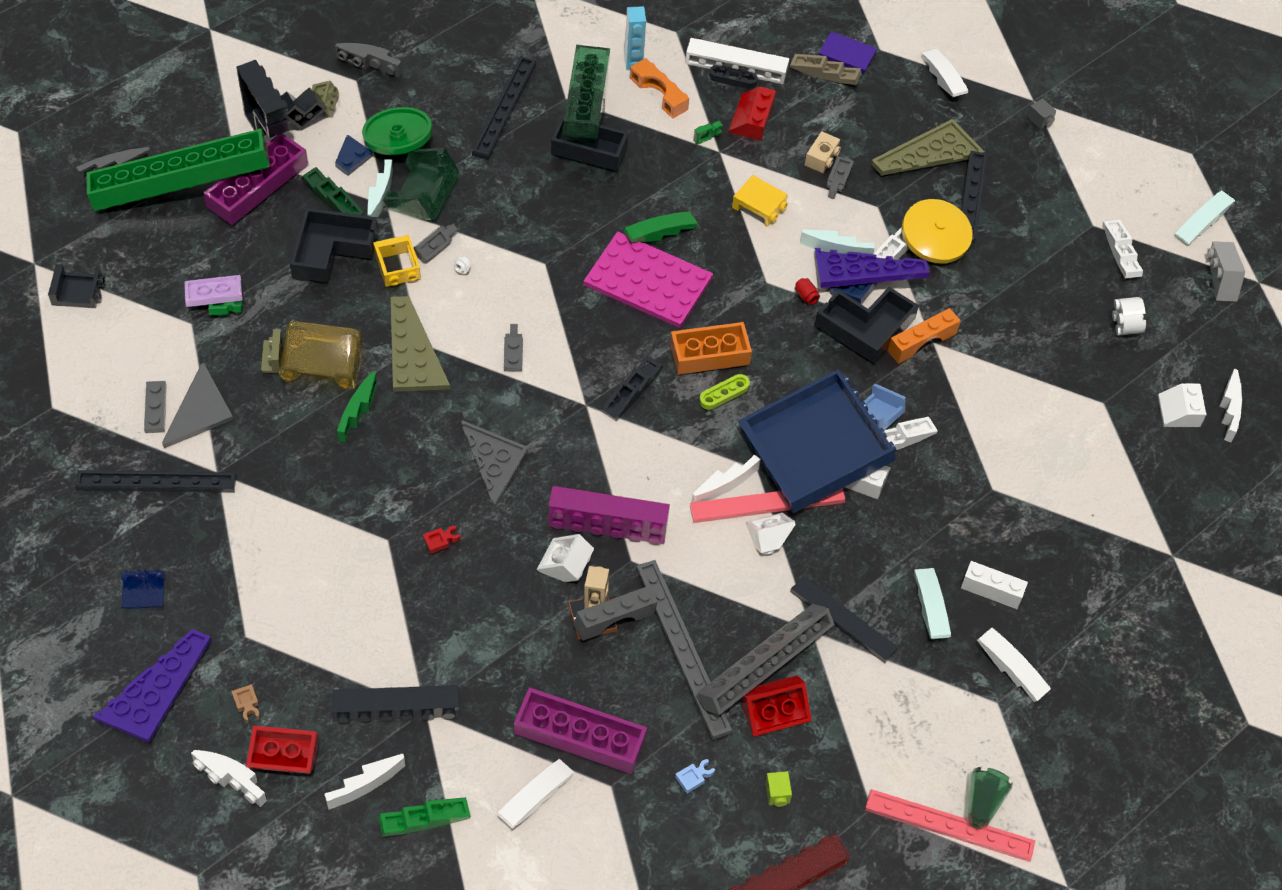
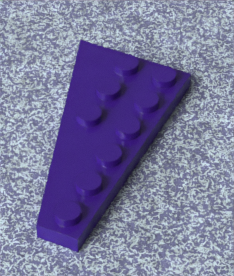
M815 248L821 288L929 278L927 260L912 258L896 260L893 259V256L878 258L876 254L858 252L842 254L837 253V250L830 249V252L821 251V248Z
M194 629L189 631L174 644L172 650L158 658L157 663L151 668L148 667L127 685L117 698L111 699L102 711L95 713L92 716L93 720L150 743L210 644L211 636Z

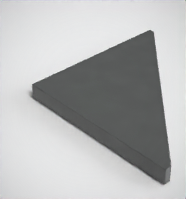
M204 363L200 365L162 441L163 448L233 420L231 412Z
M462 420L461 427L491 503L496 508L527 455L529 447Z

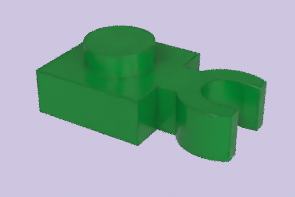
M716 121L712 125L708 123L694 129L693 141L696 145L711 140L713 135H720L722 133L720 128L723 125L720 121Z
M242 301L209 304V315L221 316L228 314L229 311L239 313L242 312L241 307L243 304Z

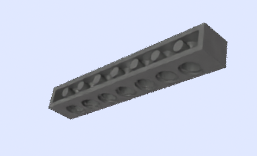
M811 604L698 691L697 694L703 709L720 715L833 627L835 624L829 608Z

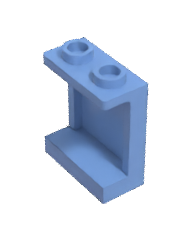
M877 384L872 386V394L864 400L868 407V413L875 416L879 429L882 427L885 430L905 412V397Z

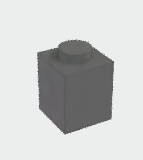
M1042 98L1030 105L1027 118L1038 128L1043 129L1053 124L1056 110Z

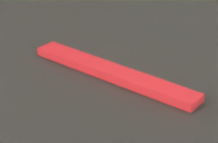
M843 488L805 508L845 503ZM779 491L690 503L693 523L791 510Z
M873 789L870 790L865 811L1030 862L1032 859L1036 840Z

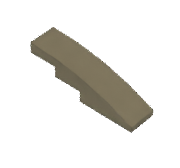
M795 54L790 64L791 68L807 75L845 84L857 85L862 74L861 68H847L844 66V62L828 61L827 56Z

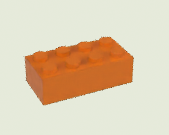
M744 322L671 332L670 348L677 375L750 365L752 350Z

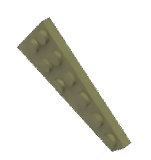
M951 119L872 159L871 165L882 176L968 160L970 151L985 152Z
M391 297L393 392L450 389L447 377L410 297Z

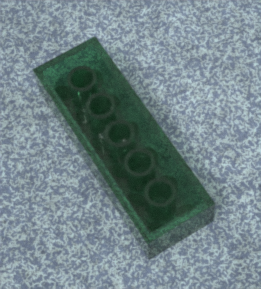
M576 44L564 115L563 135L598 139L610 64V48Z

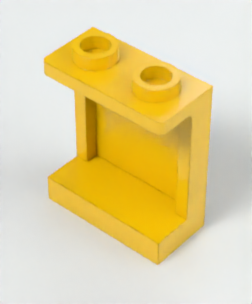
M752 175L733 196L732 208L738 211L742 206L763 217L765 219L764 225L768 227L771 222L774 223L777 220L781 211L784 212L787 208L788 194Z

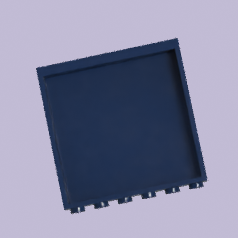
M839 369L738 420L742 434L760 459L761 464L793 514L896 460L895 452L897 450L892 441L888 442L884 429L882 427L879 429L875 416L868 413L866 403L859 400L857 390L854 387H850L849 379L845 374L842 375Z

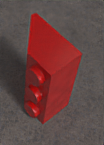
M758 87L743 93L733 117L729 133L762 141L774 107L776 90Z
M798 675L756 686L741 698L743 712L753 737L812 721L806 683Z
M253 726L246 768L311 774L317 757L318 734L316 731Z

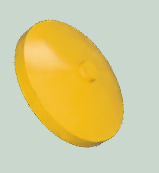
M927 199L917 202L909 208L902 222V235L910 250L920 258L933 263H950L958 260L966 253L972 241V227L966 215L953 204L943 200Z

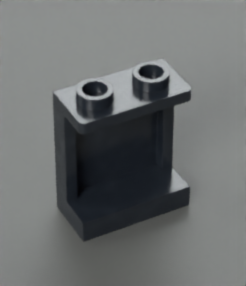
M55 265L48 292L51 305L96 308L97 302L101 300V286L103 287L105 284V276L102 275L100 268H96L95 274L65 272L63 265Z

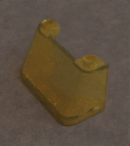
M297 321L289 322L284 338L279 371L280 379L292 381L298 378L299 373L335 377V381L340 387L355 388L363 356L361 333L352 328Z

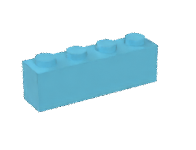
M627 7L624 50L626 70H630L632 65L644 59L646 33L644 7Z

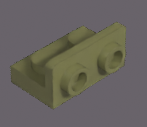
M331 80L313 84L312 90L319 94L327 107L325 110L326 114L332 117L339 96L337 87L334 86Z
M273 329V336L263 342L262 373H281L283 347L281 329Z

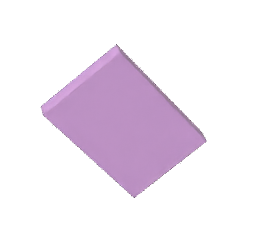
M240 275L185 281L186 307L242 301Z

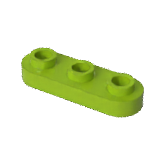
M737 374L703 391L700 395L699 403L704 409H714L746 393L749 389L750 380L743 374Z

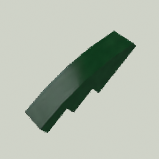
M317 167L302 176V180L335 212L356 215L364 214L363 210L341 186L338 187L329 176L326 178Z

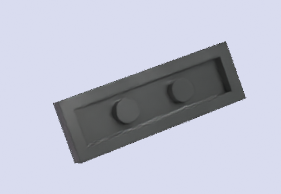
M166 381L146 382L145 433L165 432Z

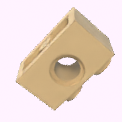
M821 131L806 154L805 166L824 173L826 168L831 167L834 156L837 157L841 150V147H839L840 139Z
M589 566L585 582L584 609L607 601L609 569Z

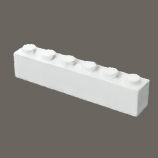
M691 38L686 52L685 64L708 69L713 65L726 66L753 72L760 80L784 84L789 58Z

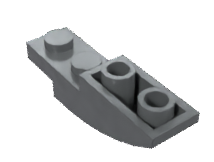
M338 43L335 45L336 58L365 70L368 66H372L396 77L402 74L401 61L390 57L389 50L360 43Z

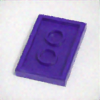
M830 32L818 55L827 56L828 61L844 62V66L847 68H861V73L865 74L877 52V48Z

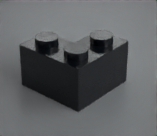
M310 87L297 98L287 91L281 95V100H285L287 103L288 111L286 112L290 122L300 130H303L327 109L319 94Z

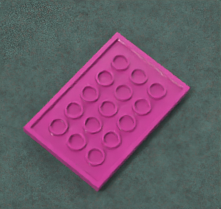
M617 231L585 278L583 285L681 328L711 282L713 273L643 242H631L627 235Z

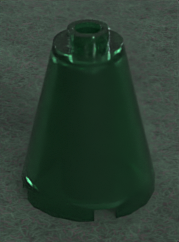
M977 767L971 773L967 820L976 829L986 828L1013 786L1012 782L1009 783L1010 778L1007 775L993 768L983 771L981 767Z

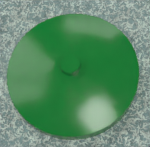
M397 107L381 111L370 117L362 129L365 145L374 152L386 155H398L414 151L423 146L430 139L433 132L429 116L421 110L409 107Z

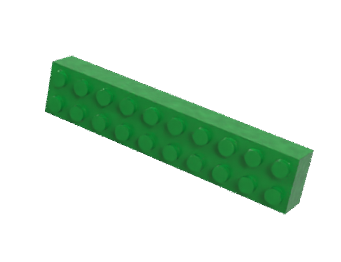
M257 129L87 172V196L94 211L210 183L223 178L226 179L239 174H246L255 170H262L270 167L268 145L262 129Z

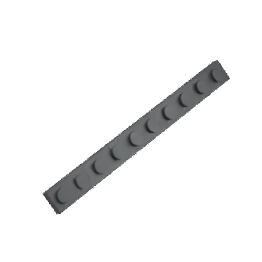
M656 560L637 565L636 570L643 586H649L658 602L655 613L711 739L714 740L731 734L732 729L724 712L718 715L703 709L697 692L708 685L710 680Z

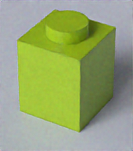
M788 771L767 773L765 784L769 805L782 807L790 804L792 792Z

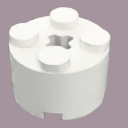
M1142 298L1115 299V311H1112V318L1118 324L1116 325L1117 336L1144 333L1146 320H1143L1145 307Z

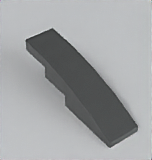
M148 147L137 148L91 160L76 167L78 177L84 183L87 181V172L150 157L151 152Z

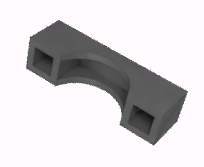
M649 586L578 611L574 626L581 639L586 640L600 635L609 625L620 619L632 617L638 621L654 615L658 602Z

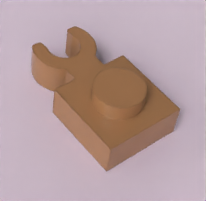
M252 684L232 691L238 712L244 711L243 718L245 723H249L248 716L250 714H254L256 719L259 720V711L255 708L259 704Z

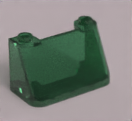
M446 148L416 149L409 152L406 158V166L410 170V174L398 194L395 191H388L383 201L390 209L425 220H435L458 180L459 171Z

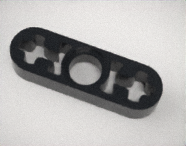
M713 65L710 68L709 77L712 81L746 89H753L757 86L758 76L753 72L721 65ZM736 75L738 78L732 79L729 76Z

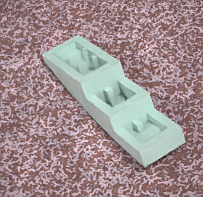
M385 160L384 173H377L376 187H369L368 216L378 218L385 205L392 181V160Z
M1221 190L1190 217L1175 233V236L1190 246L1198 236H1201L1210 226H1213L1235 200Z
M802 230L800 244L813 249L821 248V251L830 252L831 249L837 250V253L842 254L847 252L873 254L875 249L874 243L856 242V237L838 236V231Z
M934 568L914 569V578L918 586V597L922 605V616L930 638L951 637L947 612Z

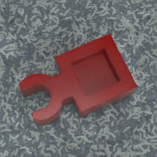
M450 526L445 532H443L442 528L423 534V539L430 554L449 548L448 542L456 543L461 540L460 534L451 535L457 532L456 526Z

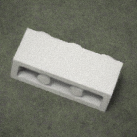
M971 561L961 589L1018 609L1028 582Z

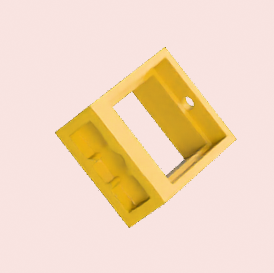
M409 235L374 242V253L385 287L421 279L420 265ZM407 252L412 267L387 273L383 258Z

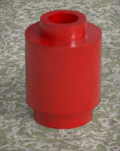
M801 278L796 282L794 290L805 303L812 305L820 299L819 290L809 278Z

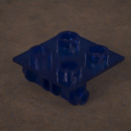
M144 569V571L128 572V570H125V572H122L121 608L163 606L165 570L147 571Z

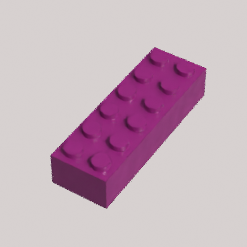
M283 133L275 136L267 143L270 167L221 179L204 192L206 207L230 225H233L308 165L306 149Z
M553 486L548 507V526L555 529H569L574 532L582 531L594 535H607L613 538H626L632 541L664 544L670 504Z
M529 687L514 722V734L633 774L646 740L647 727Z

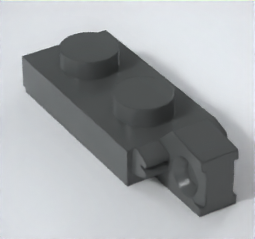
M837 156L827 181V187L830 188L828 197L835 199L837 191L842 192L854 161Z
M454 223L445 228L442 225L413 247L423 263L451 242L452 237L450 235L457 230Z
M510 324V334H505L504 371H522L523 337L522 334H518V324Z

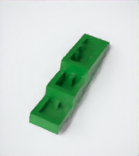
M680 212L638 222L625 227L624 231L631 242L661 241L664 235H678L681 229H696L698 223L691 212Z
M372 371L350 399L337 429L338 442L346 443L350 427L358 428L361 413L370 412L377 385L376 372Z
M466 797L425 801L424 805L403 807L399 812L381 813L378 819L382 837L452 824L469 819L471 815Z

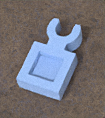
M708 759L703 760L698 768L691 764L676 773L675 778L687 794L705 783L703 777L708 778L714 775V768L711 770L704 769L709 763Z

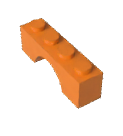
M645 58L630 67V79L639 88H654L664 95L662 110L672 119L688 110V95L683 93L675 83L671 82L664 73L656 68L654 63Z
M949 308L892 337L888 352L899 364L913 357L916 351L929 340L940 338L944 341L957 334L961 320Z

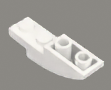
M200 750L191 752L193 765L199 771L204 770L208 773V778L214 784L219 783L225 787L229 783L236 791L241 790L245 793L244 796L250 803H256L260 807L267 801L265 792L255 785L257 783L256 774L243 764L213 752Z

